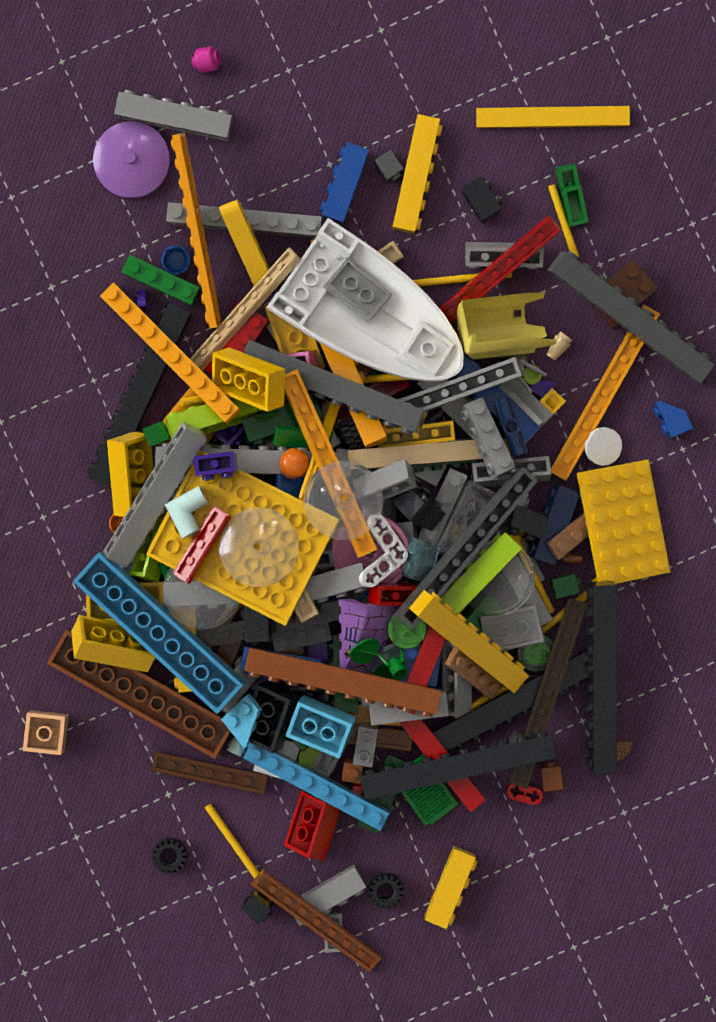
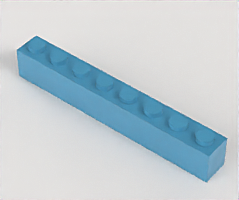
M250 743L243 757L247 761L379 831L383 828L391 810L370 799H365L359 793L325 777L279 751L271 753Z

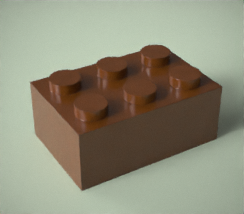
M633 259L607 282L612 287L613 285L619 287L623 291L622 295L626 298L630 296L638 302L637 306L658 289ZM591 304L611 328L618 324Z

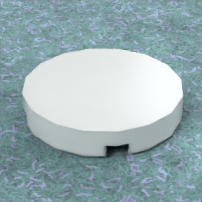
M600 427L591 431L588 440L585 442L587 458L601 466L610 465L615 462L622 450V440L615 430L606 427Z

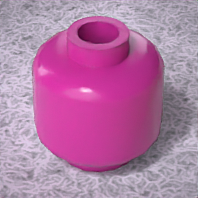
M212 46L196 49L194 57L191 59L193 67L197 68L200 73L216 71L219 65H221L220 52Z

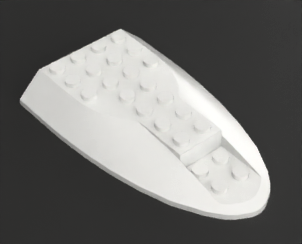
M329 218L317 233L316 238L301 258V261L296 265L279 292L277 291L267 306L268 310L332 350L373 369L400 378L425 382H441L456 376L463 367L464 353L459 338L444 313L431 298L391 261ZM346 258H349L392 293V296L370 323L366 322L323 287Z

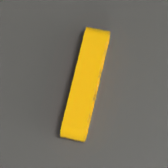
M236 199L219 206V209L251 281L255 286L270 268L239 200Z

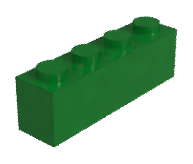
M129 255L121 271L125 276L191 307H194L201 292L199 287Z

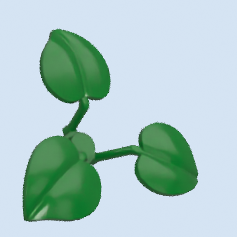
M369 638L359 642L349 652L350 659L359 664L370 663L374 656H378L384 663L376 667L373 675L402 680L408 674V670L404 665L406 660L403 648L399 647L400 658L392 657L387 661L377 652L380 649L378 640Z

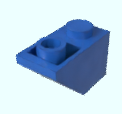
M661 401L654 403L653 412L657 419L660 418L663 424L661 425V430L665 436L668 435V438L675 437L693 428L685 410Z

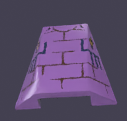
M339 599V606L341 607L339 623H341L342 632L339 633V640L342 641L340 667L372 673L380 659L378 656H374L370 663L359 664L350 659L349 652L359 642L373 638L380 643V649L377 652L382 655L389 638L387 632L388 622L399 606H377L372 603L363 604L355 599Z

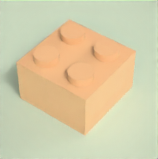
M28 711L23 751L56 755L65 753L69 714Z

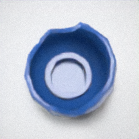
M178 245L165 249L161 258L163 268L173 275H180L186 271L191 261L189 252L183 246Z

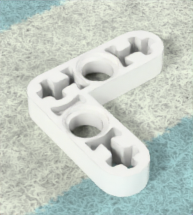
M380 514L369 516L366 520V525L384 554L360 573L359 582L364 587L376 586L402 565L408 557L406 548L386 519ZM374 520H379V527H373ZM386 533L391 536V542L388 545L383 542V536ZM397 551L401 552L400 558H395ZM382 561H385L388 565L385 572L379 569V564ZM375 572L378 574L370 578L371 582H366V575H372Z

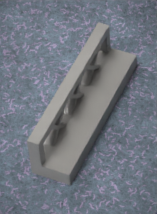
M517 379L498 385L540 428L553 416Z

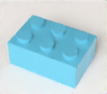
M303 695L297 703L286 737L340 758L346 748L357 717Z

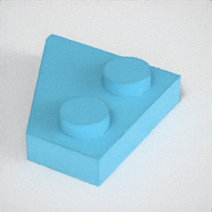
M250 694L246 695L221 719L243 748L250 745L249 739L255 730L256 720L259 718L262 710Z

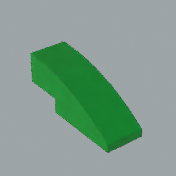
M571 163L555 167L557 182L569 226L587 223L588 217L576 165Z

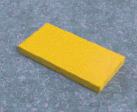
M265 306L279 351L284 354H293L316 350L319 368H325L317 341L268 310L267 306Z

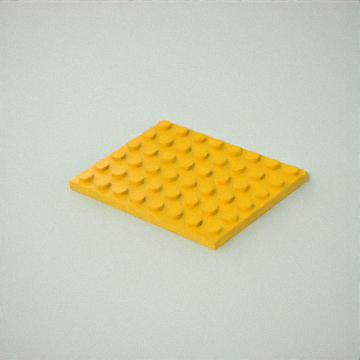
M199 450L196 456L208 455V453ZM193 464L190 466L175 498L197 486L201 487L209 504L192 512L199 528L202 527L214 506L231 516L193 579L287 626L339 519L238 469L239 473H235L232 478H222V475L214 476V480L202 481V478L196 476L195 465ZM167 512L146 555L176 569L198 532L182 539L169 512Z

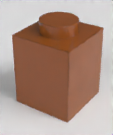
M345 757L341 781L360 784L363 766L354 765L353 758Z
M552 761L545 762L544 766H540L543 791L562 790L563 783L560 765Z

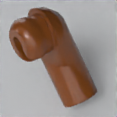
M569 551L561 560L564 563L582 564V554H571Z

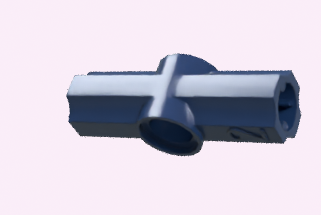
M511 397L495 401L494 404L502 425V431L512 458L528 453ZM509 422L515 423L516 431L508 432L506 424Z

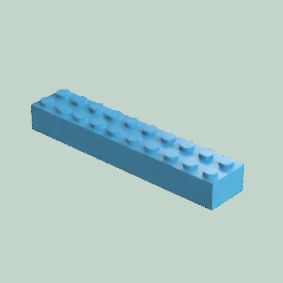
M104 551L98 552L74 579L73 582L216 714L247 683L121 566L106 559Z

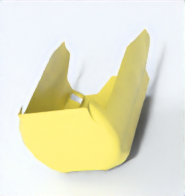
M521 293L461 300L457 309V327L463 352L474 360L534 353L536 348L555 345V339H543L547 336L545 327L526 324L525 304L544 298L545 293ZM514 310H521V316L514 317Z

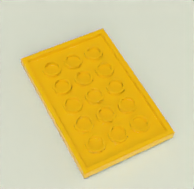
M649 459L577 473L597 581H613L617 584L669 573L670 567Z

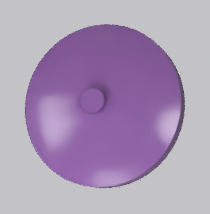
M127 121L110 127L102 134L94 149L93 165L99 181L108 191L122 198L137 199L152 194L163 184L170 169V153L165 140L154 128L141 122Z

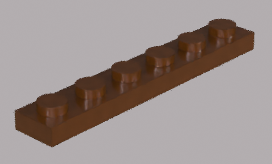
M155 751L151 771L259 794H264L268 775L158 751Z

